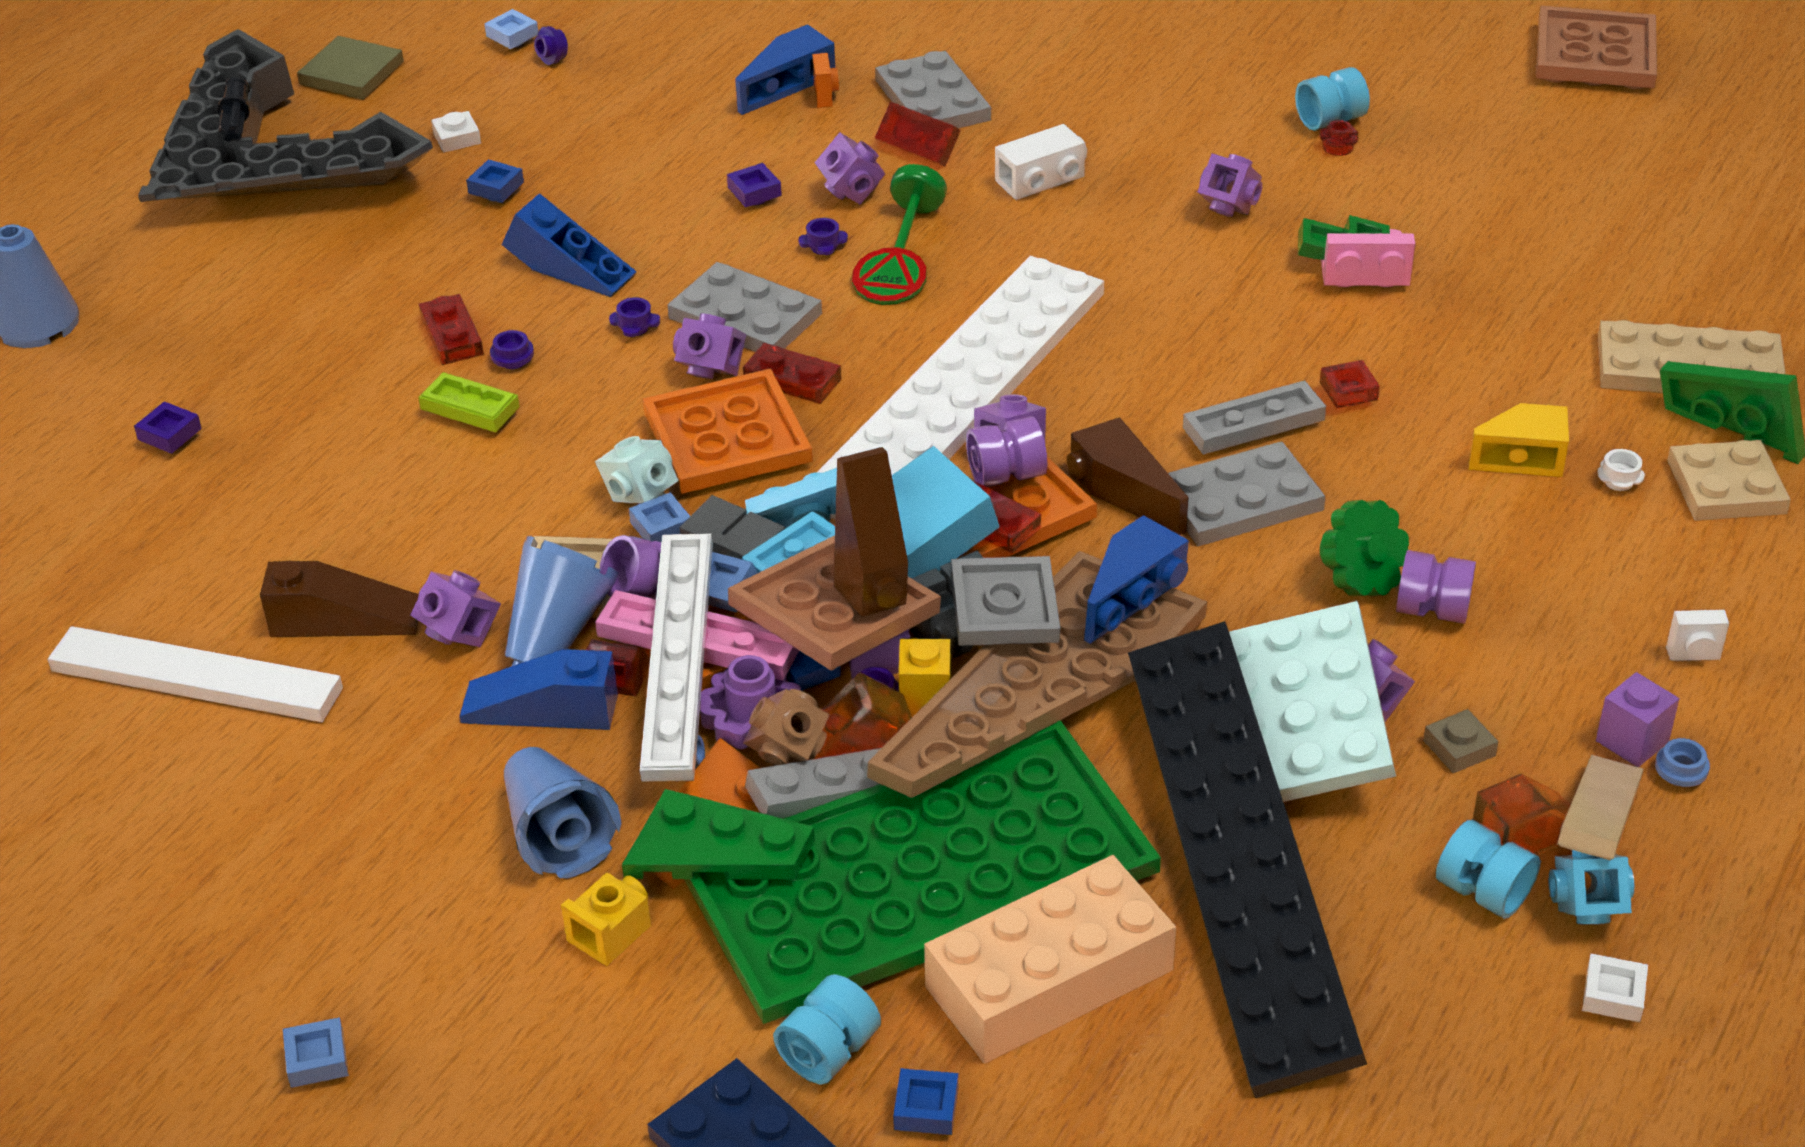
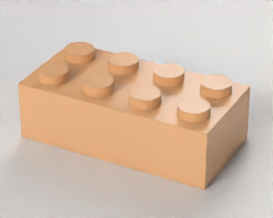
M1111 855L925 943V987L985 1064L1173 971L1176 926L1117 858Z

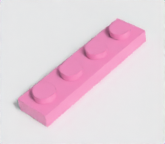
M615 590L595 622L597 637L651 649L656 599ZM712 612L707 613L704 662L729 668L730 663L736 658L754 655L763 658L774 672L775 679L784 680L799 652L798 649L758 623Z

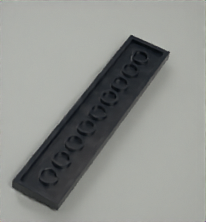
M1226 621L1128 652L1240 1051L1255 1098L1367 1065Z

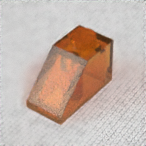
M859 672L821 709L830 714L822 730L827 733L825 743L814 759L882 748L912 718L904 695Z
M1521 773L1478 791L1472 820L1498 833L1501 838V845L1514 842L1533 854L1539 855L1560 846L1558 840L1561 828L1571 805L1557 791Z

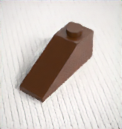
M1120 417L1071 433V453L1067 455L1068 469L1075 480H1080L1091 495L1139 518L1144 515L1178 535L1187 532L1189 497Z
M883 447L837 458L833 586L862 617L906 605L908 558L888 453Z
M289 560L268 562L260 598L270 637L416 635L418 620L410 615L418 600L419 594L319 561Z

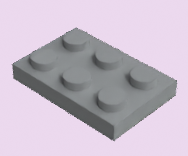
M932 51L924 56L908 60H894L887 65L875 67L876 82L919 138L991 120V106L946 51Z
M720 262L712 265L667 305L669 319L679 323H683L684 318L699 320L700 313L725 318V326L734 327L746 333L744 348L773 359L822 315V301L820 299Z
M1282 441L1168 473L1189 497L1187 533L1197 546L1324 510L1326 496Z

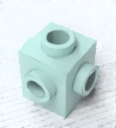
M632 436L617 443L614 449L595 461L613 502L642 504L664 495V491L679 481L672 467L671 455L663 446L661 440L640 439L639 436Z

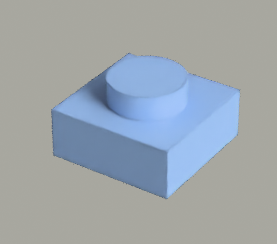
M514 9L484 23L486 37L509 49L523 45L524 42L538 34L537 21Z

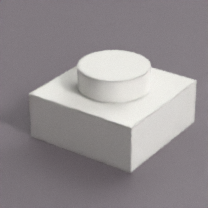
M469 111L462 113L451 112L441 118L431 120L433 134L443 153L481 144L480 131Z
M1725 610L1674 611L1666 645L1670 661L1720 660L1729 627Z
M1590 954L1582 1011L1640 1022L1644 1009L1648 965Z

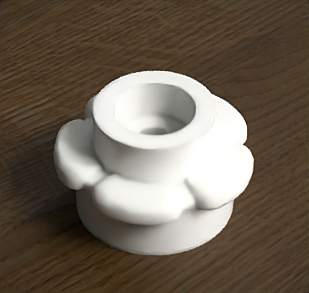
M1626 449L1609 451L1597 471L1601 481L1616 491L1629 490L1633 484H1641L1645 477L1644 471L1641 470V457L1635 452Z

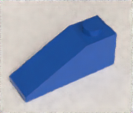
M808 24L776 37L735 78L738 113L744 115L813 86L812 54L828 53L830 68H835L834 42Z
M561 649L469 681L459 716L460 722L464 724L610 730L618 697L613 652Z

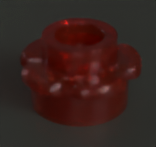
M1335 120L1330 122L1326 129H1322L1319 133V138L1323 141V150L1336 156L1350 154L1354 150V145L1358 142V131L1347 121Z

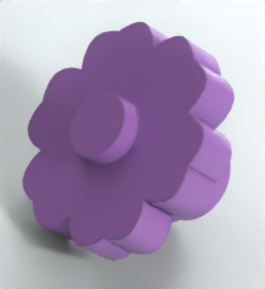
M754 655L738 657L730 663L729 668L712 676V688L701 692V724L704 728L715 731L716 741L721 738L736 749H745L748 746L743 744V741L751 727L749 719L757 703L763 697L768 698L782 690L797 689L801 691V688L796 683L787 682V675L783 681L775 679L773 670L761 657Z

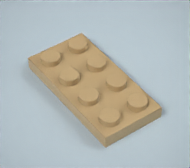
M1600 320L1598 348L1601 388L1663 393L1660 369L1667 361L1786 374L1780 334L1761 330L1750 332L1724 330L1718 327L1696 328L1674 324L1633 323L1627 320Z

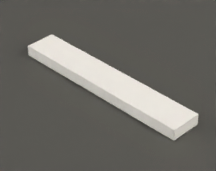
M711 534L662 535L640 761L642 782L694 781L713 550Z
M73 626L69 628L47 659L52 672L317 722L324 721L343 689L340 675Z

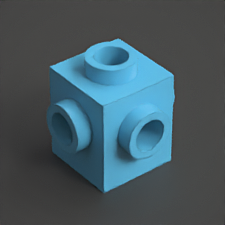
M1572 850V855L1555 856L1556 869L1550 870L1548 884L1552 901L1558 903V911L1576 916L1577 924L1610 923V914L1632 913L1631 898L1634 895V876L1628 864V857L1615 854L1614 859L1607 860ZM1585 872L1591 877V886L1588 890L1585 887Z

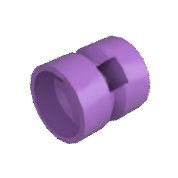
M1029 416L1006 421L1002 431L997 425H985L968 429L966 433L968 462L974 481L981 489L1002 485L1003 482L1009 480L1010 474L1019 481L1046 474V446L1041 428L1035 417Z
M626 535L617 536L611 540L602 554L600 573L605 575L608 567H611L619 574L607 595L612 596L614 591L618 590L656 599L661 542H651L643 538Z
M1407 550L1399 586L1396 612L1424 617L1431 610L1435 611L1437 618L1440 620L1465 624L1476 561L1448 557L1443 563H1438L1434 554Z

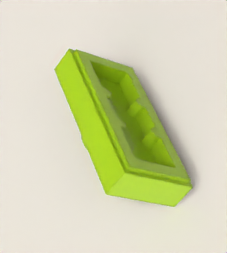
M444 372L418 397L421 410L495 433L520 407L517 394Z

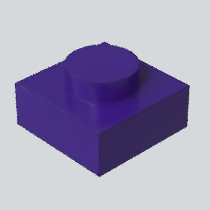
M764 163L727 174L728 189L745 208L752 205H760L767 200L782 196L781 182Z
M165 401L134 425L137 440L171 454L202 429L198 414Z

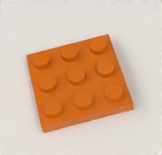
M771 369L642 399L644 414L656 440H661L663 446L671 455L672 467L679 480L676 484L681 494L813 462L812 447Z

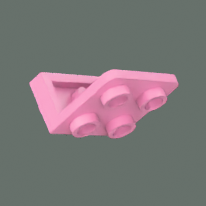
M1390 229V234H1327L1325 259L1321 260L1324 285L1338 287L1410 286L1415 250L1414 234H1403L1396 229Z

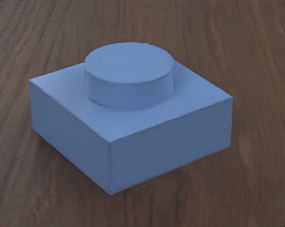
M671 492L629 508L630 523L643 539L651 542H662V535L680 534V526L690 517Z
M712 552L708 605L737 612L736 609L728 605V588L757 574L758 572L753 563Z
M340 1017L283 1029L286 1071L291 1088L349 1076L344 1031Z

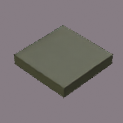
M337 36L297 72L299 84L364 100L404 62L403 53L400 49Z

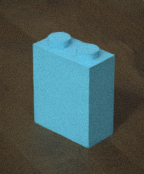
M932 446L892 475L908 558V577L910 578L935 568L940 571V566L951 562V559H957L1000 527L990 496L935 446Z

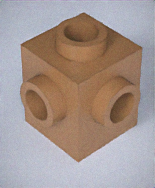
M797 689L782 690L768 698L763 697L757 703L750 716L749 724H751V727L743 744L757 751L763 760L774 766L804 762L808 759L812 760L817 756L825 743L827 733L822 730L830 714L816 707L817 701L809 694Z

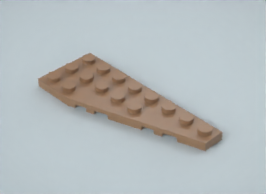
M1079 551L1053 577L1061 628L1059 642L992 644L982 647L868 761L867 778L910 798L923 793L1136 681L1128 652L1192 632L1206 617L1207 601L1171 588L1153 600L1147 608L1140 609L1121 622L1115 630L1108 631L1089 644L1084 641L1087 603L1103 560Z

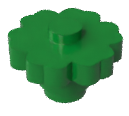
M1364 500L1347 501L1341 508L1333 511L1331 514L1333 529L1323 534L1319 547L1322 562L1326 567L1333 570V583L1336 587L1343 589L1349 596H1384L1388 594L1391 588L1400 584L1401 572L1399 567H1403L1406 552L1409 550V536L1407 532L1398 529V512L1393 508H1389L1382 500L1367 502Z

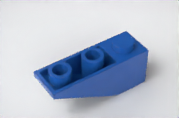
M540 193L514 215L501 244L533 271L612 297L637 272Z
M1144 515L1112 535L1088 599L1084 641L1091 644L1108 631L1115 630L1121 622L1140 609L1147 608L1153 600L1171 588L1179 586L1188 572L1187 553L1189 540Z

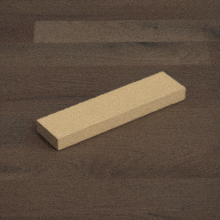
M1591 755L1562 825L1558 840L1560 847L1607 860L1614 859L1644 769Z

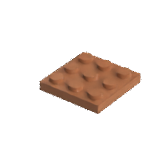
M1540 5L1536 78L1554 83L1573 81L1584 82L1591 86L1603 84L1621 85L1629 89L1655 87L1657 77L1656 15Z
M835 535L728 588V605L831 671L940 613L941 596L908 577L906 605L862 617L833 586Z

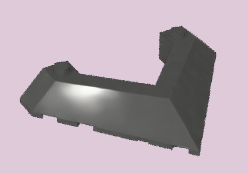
M237 29L206 47L203 54L205 59L203 67L197 68L189 84L190 95L187 100L181 101L164 138L165 144L162 149H159L149 170L151 174L148 186L141 187L138 198L140 202L381 185L396 179L400 174L415 166L433 146L429 139L382 112H379L351 130L333 131L334 138L311 140L309 133L277 135V142L257 143L264 112L277 107L282 101L294 95V90L284 55ZM231 77H240L246 80L250 86L247 99L250 113L247 120L244 121L242 137L239 140L232 138L230 142L223 140V134L218 131L220 116L218 115L217 107L219 101L223 98L226 80Z

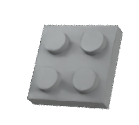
M1050 556L951 559L950 575L958 645L1059 642L1061 628Z

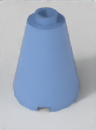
M15 224L1 227L0 336L3 343L11 347L33 348L50 344L49 337L61 331L63 337L72 332L79 321V310L75 300L30 229Z
M527 536L522 548L505 656L514 660L512 666L561 649H569L615 584L619 573L615 569L608 567L606 574L603 575L599 573L601 569L595 567L597 560L544 540L541 549L536 548L538 543L535 538Z
M539 747L524 748L516 752L508 760L504 768V781L517 849L530 868L543 875L542 872L556 873L559 878H571L590 871L604 860L612 850L609 843L614 836L615 830L619 832L621 827L619 808L610 793L596 782Z

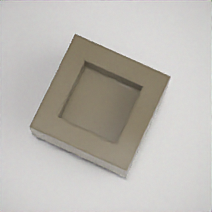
M1468 709L1425 726L1423 741L1452 773L1496 756L1498 740Z

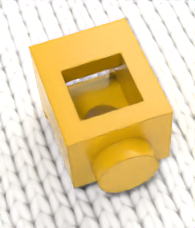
M607 872L575 901L568 898L561 904L566 940L605 966H608L651 926L647 891L632 876H625L622 880H619Z

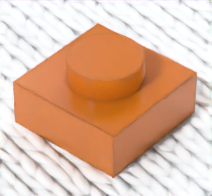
M828 53L812 54L817 108L833 107L832 91H839L837 67L830 68Z

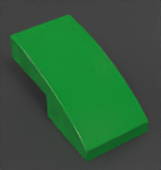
M1349 215L1344 228L1303 218L1298 231V255L1324 260L1327 234H1390V225Z

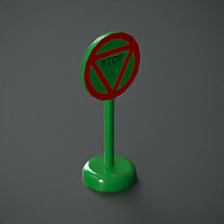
M908 164L898 168L892 176L890 184L891 195L894 201L906 210L895 246L868 253L857 262L852 273V284L857 294L868 302L890 305L910 300L921 292L927 282V267L922 258L914 252L905 249L916 213L925 214L939 209L946 198L947 185L944 178L928 166Z

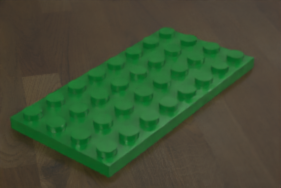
M1060 720L913 798L878 784L784 818L814 826L815 842L795 880L729 879L724 872H694L693 879L684 880L762 1023L766 1024L791 1014L796 1007L804 1006L807 996L827 976L834 974L843 976L862 987L925 963V943L1111 855L1117 858L1136 881L1159 873L1161 857Z

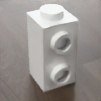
M1061 124L996 146L995 181L1015 200L1082 178L1084 177L1085 159L1087 157L1086 144L1080 136H1077L1065 124Z

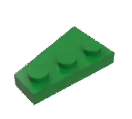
M1667 361L1660 369L1665 409L1715 430L1721 426L1744 435V440H1761L1763 444L1784 452L1783 458L1799 464L1805 457V440L1797 375Z
M665 789L622 863L623 877L632 876L635 879H643L644 872H672L673 879H693L694 872H724L729 879L795 880L815 842L814 826Z

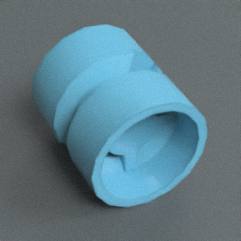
M1353 67L1331 72L1329 78L1320 75L1303 80L1298 83L1295 92V102L1299 117L1303 124L1313 131L1338 123V121L1346 122L1366 115L1369 109L1370 97L1368 86L1361 72Z
M1467 820L1455 831L1446 844L1436 868V879L1463 896L1474 892L1477 904L1506 919L1518 910L1530 893L1539 873L1541 860L1539 856L1514 842L1501 845V838L1498 833L1474 820Z
M835 974L830 975L807 996L804 1006L796 1007L776 1028L773 1033L774 1044L780 1056L798 1075L816 1084H827L851 1058L850 1053L859 1051L881 1026V1016L876 1004L860 986L846 977Z

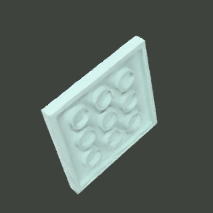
M1358 601L1229 631L1283 802L1396 777Z

